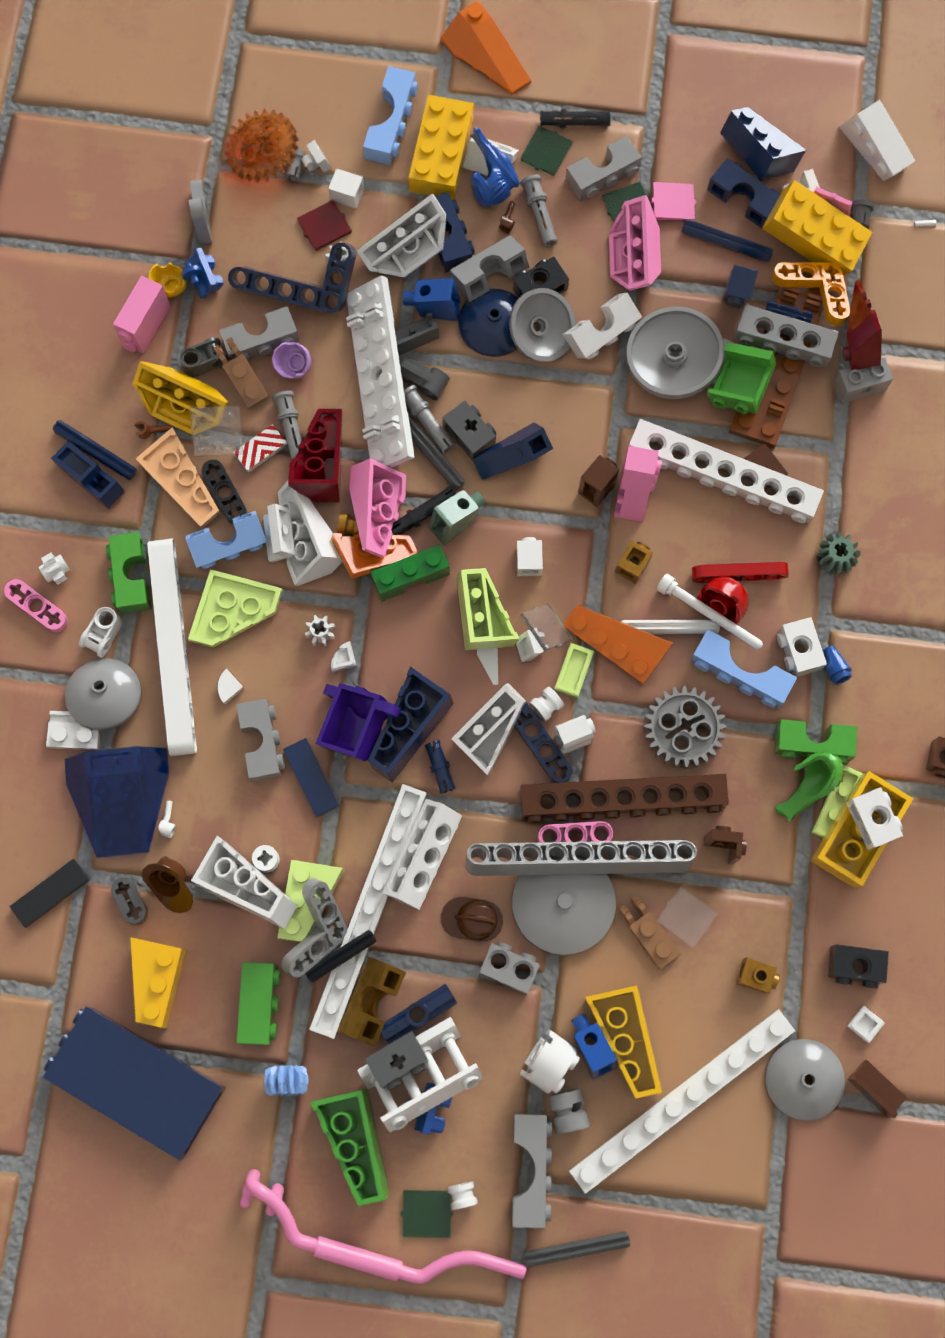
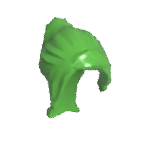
M816 752V754L809 756L803 762L796 765L794 771L798 772L806 767V774L795 793L786 802L776 805L777 813L786 816L788 822L791 823L797 814L817 800L827 796L831 791L835 790V787H839L840 783L843 782L845 772L842 760L831 753Z

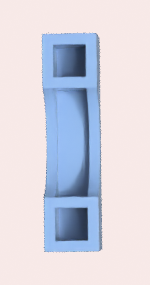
M388 66L382 84L383 99L393 107L394 111L391 117L384 123L369 126L363 145L364 159L391 166L393 158L398 157L400 150L399 138L405 135L406 123L404 122L406 117H410L412 112V96L416 97L419 83L416 82L415 72Z
M707 629L690 660L694 662V666L701 671L707 672L709 670L716 674V678L723 683H733L739 687V691L748 696L755 695L762 699L761 702L770 708H780L797 677L777 666L757 674L743 671L731 658L729 650L730 641Z

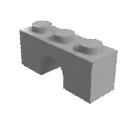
M628 136L607 146L605 159L609 163L608 166L596 167L589 161L588 157H585L567 167L565 180L579 201L585 198L590 199L600 190L606 187L611 188L619 180L625 177H632L639 171L642 157Z
M509 235L450 271L457 290L470 303L490 291L486 280L489 275L503 273L510 279L519 272L529 268L525 249Z
M286 306L265 314L268 326L261 335L253 336L248 334L242 322L219 330L229 359L232 360L236 357L233 350L227 344V339L230 337L240 353L244 354L247 361L259 355L267 356L271 354L283 342H299L298 332L288 307Z
M267 698L236 704L242 732H257L263 736L262 745L258 750L245 753L250 781L257 782L282 777L281 769H285L283 754H278L277 745L281 744L278 729L274 730L272 720H277L274 705H270Z

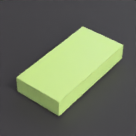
M570 643L554 691L578 699L594 653L593 650Z

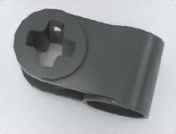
M212 337L202 343L184 349L180 353L183 372L188 376L198 377L211 370L222 368L223 363L213 348L217 345L220 347V339ZM190 360L197 361L194 365L187 364Z

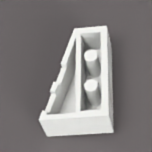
M881 100L873 103L839 126L841 131L883 181L915 162L913 155Z

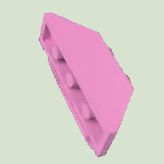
M646 195L625 201L621 207L622 211L617 216L609 232L610 277L629 291L651 285L661 273L660 229Z

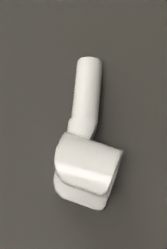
M166 801L165 814L158 827L160 834L167 838H172L176 829L175 824L169 823L172 801Z

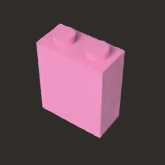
M141 276L114 321L113 325L117 336L126 350L133 353L138 351L144 354L171 308L163 285Z

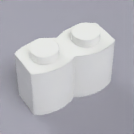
M585 715L555 726V731H553L557 746L563 755L591 744V740L594 737L593 733H596L591 718L586 719Z

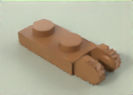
M230 337L227 339V344L236 355L232 360L227 361L224 356L225 353L218 345L213 348L222 361L224 370L249 408L269 395L244 354L240 353Z
M634 896L631 900L635 908L642 915L640 919L635 922L630 911L624 905L618 909L630 925L629 929L656 966L661 969L678 957L681 952L650 911L648 912L637 896Z

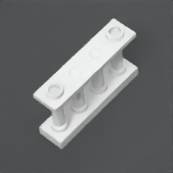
M451 1017L416 1036L429 1060L425 1066L436 1086L421 1094L412 1074L409 1073L401 1079L412 1100L402 1106L397 1107L388 1087L382 1089L379 1086L368 1064L357 1070L368 1089L376 1087L388 1111V1114L382 1116L381 1120L389 1132L404 1128L409 1121L463 1090L475 1087L479 1081L484 1079L476 1063L468 1067L455 1043L456 1039L460 1038L461 1035ZM442 1047H446L459 1073L447 1080L444 1079L432 1056L433 1052ZM396 1056L394 1058L395 1063L391 1066H397L399 1069H402L404 1067L402 1063L406 1059L405 1057L401 1059Z

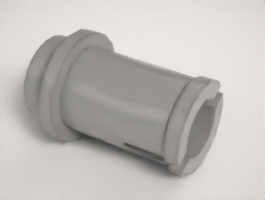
M293 148L288 153L290 159L285 173L287 179L291 175L290 180L299 181L303 165L301 158L306 154L303 150Z

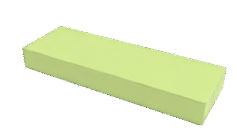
M843 765V770L845 771L843 782L826 796L811 834L822 839L825 837L847 797L863 773Z

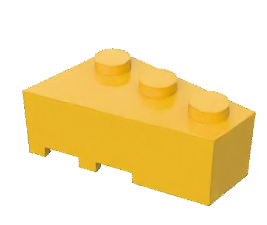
M130 937L136 1022L167 1028L187 950Z

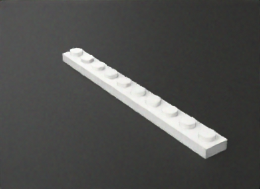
M402 784L341 947L367 930L375 934L388 896L383 894V890L420 813L427 795L426 792ZM369 947L331 971L309 1030L335 1039Z
M779 1009L571 1168L569 1172L586 1194L795 1032L794 1028Z

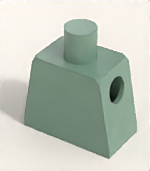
M460 491L434 508L429 529L445 546L475 522L479 508L485 504V499L479 492L469 496L466 491Z

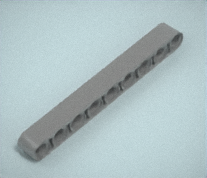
M686 840L477 843L471 845L467 850L465 869L473 876L682 873L690 869L697 855V850L693 843ZM678 854H683L688 859H683ZM602 855L609 856L612 860H606ZM627 855H633L637 859H630ZM653 855H659L662 859H657ZM550 856H556L560 861H554ZM576 856H582L586 860H579L576 858ZM478 857L483 861L475 862L472 858ZM499 857H505V858H507L509 861L503 862V861L499 860L498 858H499ZM524 857H532L535 861H527Z

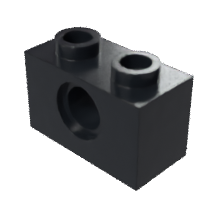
M555 257L539 261L534 268L519 272L513 279V291L518 298L524 293L538 288L551 289L561 294L568 290L569 277ZM542 280L545 283L539 285L536 284L535 281Z
M838 944L833 945L830 948L828 977L836 978V983L852 985V981L862 982V987L878 988V984L887 982L889 951ZM855 960H859L863 964V972L861 974H857L853 970V962Z

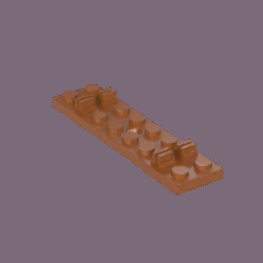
M801 272L805 278L813 277L809 272ZM780 287L775 299L779 306L784 304L799 308L801 312L804 310L812 312L811 324L818 325L824 308L820 287ZM780 335L784 341L791 340L787 335ZM803 342L806 347L810 348L811 342ZM778 352L774 353L776 366L757 414L749 412L742 414L736 411L729 430L730 434L762 445L765 443L771 448L776 447L805 360L801 359L792 360L787 357L780 359L777 356Z

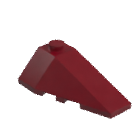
M860 280L854 283L846 347L842 348L844 361H849L851 371L881 365L882 329L876 311L874 309L871 310V302L867 300L866 292Z
M318 409L308 427V433L304 441H301L298 447V453L290 462L288 486L314 502H340L342 409Z

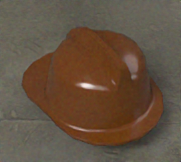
M164 856L157 863L148 864L143 868V881L167 909L177 913H184L191 909L193 896L185 884L186 871L180 863Z
M457 897L450 900L443 907L441 923L444 930L453 937L482 942L489 941L500 933L503 925V916L500 909L492 902L468 897Z

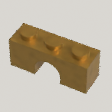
M369 957L338 1031L375 1047L385 1025V1021L380 1020L377 1016L378 1004L386 995L397 996L406 972L388 963Z

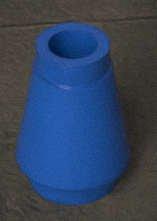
M830 646L822 650L827 663L825 668L828 680L832 681L834 685L848 681L852 677V669L836 647Z

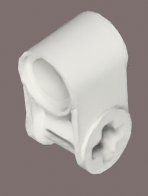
M109 607L98 609L89 626L81 635L79 647H87L96 652L98 657L103 658L108 653L115 636L122 626L120 616ZM112 615V623L104 626L103 621L105 617Z

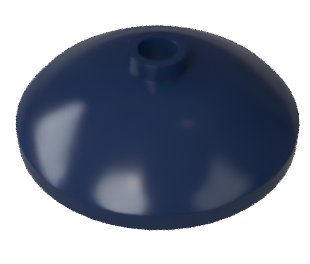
M489 289L490 291L470 303L468 300L464 303L459 314V331L464 342L473 351L485 356L499 357L510 354L518 349L511 337L509 320L512 308L519 298L506 290ZM492 313H496V314H498L499 316L496 317V318H493V317H491L490 315H491Z

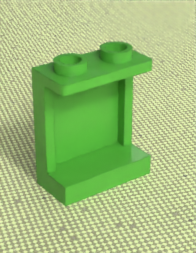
M727 342L724 348L725 362L714 389L709 388L707 392L710 403L720 409L727 407L735 409L742 414H747L748 412L757 414L776 366L774 353L769 350Z

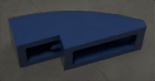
M68 441L51 457L52 461L108 509L125 492L115 479Z

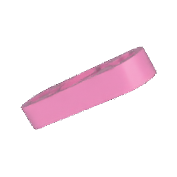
M14 579L6 584L4 588L5 596L48 630L58 633L67 627L68 618L65 613L19 579ZM20 588L21 592L27 597L23 600L19 595H14L12 590ZM34 600H41L43 603L42 609L38 612L30 611V604ZM47 612L56 618L58 617L60 623L52 624V621L45 616Z

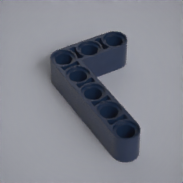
M337 243L331 248L323 287L249 267L232 268L228 274V281L232 287L327 313L341 311L346 304L356 250L349 243ZM341 247H345L348 250V257L344 261L338 256V251ZM240 271L246 276L244 284H240L237 280V274ZM336 271L341 272L343 275V281L339 285L333 280V275ZM262 277H265L269 282L266 290L260 287ZM285 283H288L292 288L289 296H286L282 291ZM308 289H311L315 294L312 302L307 301L305 297ZM330 295L336 296L338 300L335 308L330 307L328 304Z

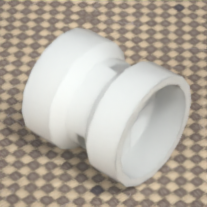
M547 687L542 691V696L531 700L529 705L536 715L546 722L554 710L559 711L564 706V702L552 688Z

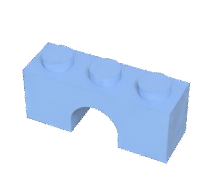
M256 511L232 519L235 535L227 542L215 540L211 535L209 527L186 535V542L196 568L200 566L203 569L212 567L217 564V560L226 558V560L234 559L240 556L239 552L247 549L250 552L261 549L263 543H266L267 540Z

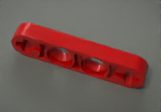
M759 562L698 565L692 567V581L708 583L713 578L724 576L736 581L780 580L789 577L788 563Z

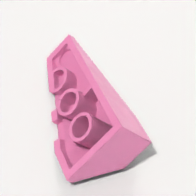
M369 458L350 467L349 491L362 549L382 558L386 554L393 534L391 530L393 523L399 517L397 513L398 508L405 499L406 474Z

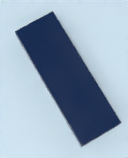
M304 738L284 748L285 755L316 818L338 808L339 804L307 739Z

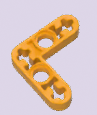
M783 262L776 265L772 274V281L775 285L779 287H820L827 321L834 326L845 324L850 314V307L842 269L839 266L830 262ZM801 272H809L813 277L805 278ZM828 291H835L840 297H832Z

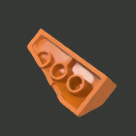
M478 0L461 10L441 36V41L455 58L464 60L475 71H481L490 77V81L513 95L531 83V79L496 23Z

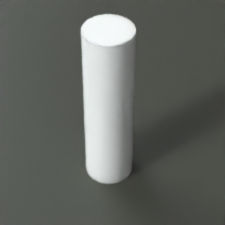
M936 220L914 221L915 227L936 226Z

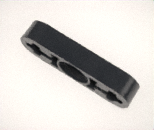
M209 460L204 463L202 474L227 521L234 525L232 519L236 517L232 515L229 504L233 502L235 508L240 511V516L247 514L246 507L222 463L218 460ZM213 467L215 470H218L217 474L221 480L217 483L213 475L210 474L209 469ZM229 487L232 490L231 495L227 498H221L218 496L219 489Z

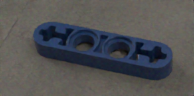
M526 702L522 715L525 719L528 716L531 719L526 720L519 726L518 723L522 721L519 716L514 725L515 729L553 783L568 782L572 775L570 764ZM527 725H536L539 729V734L534 738L528 737L524 732ZM541 746H550L553 749V755L550 758L541 757L539 754ZM556 757L560 759L556 761L557 766L560 769L565 768L567 770L563 779L561 776H554L556 768L553 764L549 768L546 765L553 762Z

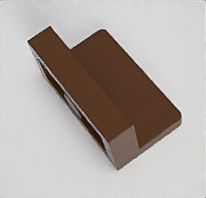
M864 1060L848 1078L886 1117L895 1118L898 1115L896 1110L907 1099L868 1060Z

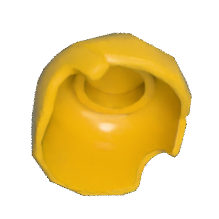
M170 262L164 267L155 264L148 272V279L163 285L167 298L181 295L187 287V281L183 280L181 275L183 269Z

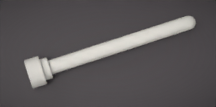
M668 573L659 582L656 590L663 595L676 596L753 648H762L763 643L760 639L678 587L679 584L675 582L676 579Z

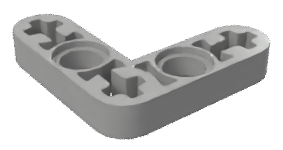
M202 179L190 181L192 199L189 200V206L200 245L212 243V235Z
M311 878L304 884L302 895L317 929L290 950L282 961L283 970L293 977H301L336 948L344 940L347 933V926L328 885L316 878ZM328 905V914L322 918L321 911ZM318 941V950L311 954L312 945Z

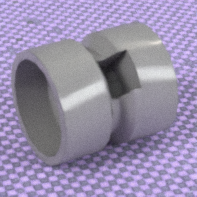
M582 1089L548 1096L551 1111L556 1113V1117L553 1120L557 1134L590 1127L587 1111L582 1110V1106L585 1104Z

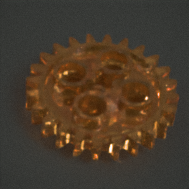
M264 109L262 115H259L257 110H255L253 117H250L248 113L246 114V121L238 119L239 127H231L234 134H227L230 141L224 143L227 148L224 154L227 157L226 162L235 174L237 173L241 179L245 177L250 182L253 178L256 183H259L260 178L263 177L267 182L269 175L272 174L274 178H277L276 172L278 170L284 173L283 166H291L289 158H296L293 150L299 148L296 144L299 140L296 135L297 131L289 118H285L283 113L277 114L275 110H272L269 114Z

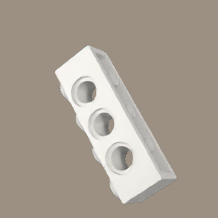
M428 799L425 800L383 890V894L404 905L420 910L441 861L447 852L451 839L458 828L462 818L461 814L442 803Z

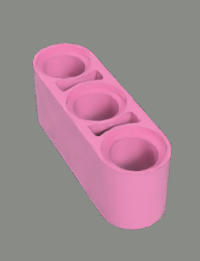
M602 821L550 824L541 828L537 841L544 842L542 835L545 832H552L556 836V842H572L568 837V833L572 830H577L582 835L580 842H596L599 840L594 837V831L599 828L607 832V839L604 841H611L613 829L608 823Z

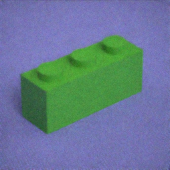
M242 962L237 1031L238 1044L272 1045V1039L276 1040L277 1023H273L274 1012L278 1013L279 996H275V986L280 985L281 971L276 970L277 965L274 963Z

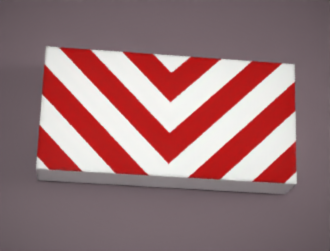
M272 424L233 453L245 470L250 473L288 445Z

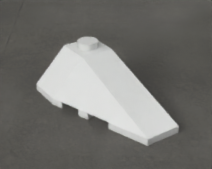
M287 481L278 491L279 505L290 509L295 556L286 558V562L294 585L299 586L331 574L342 563V560L331 540L333 532L309 498L289 487Z

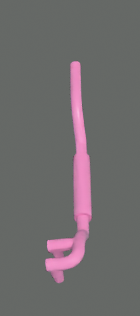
M256 1169L250 1170L247 1174L242 1189L240 1206L248 1208L254 1196L267 1204L266 1214L269 1216L276 1214L280 1220L287 1240L299 1249L313 1252V1257L395 1282L401 1279L416 1284L429 1282L442 1272L463 1265L480 1266L519 1279H523L525 1276L526 1265L478 1251L455 1252L443 1256L423 1269L418 1270L402 1265L400 1260L319 1236L316 1239L303 1235L298 1231L289 1208L282 1200L284 1187L276 1183L270 1190L259 1183L261 1175Z

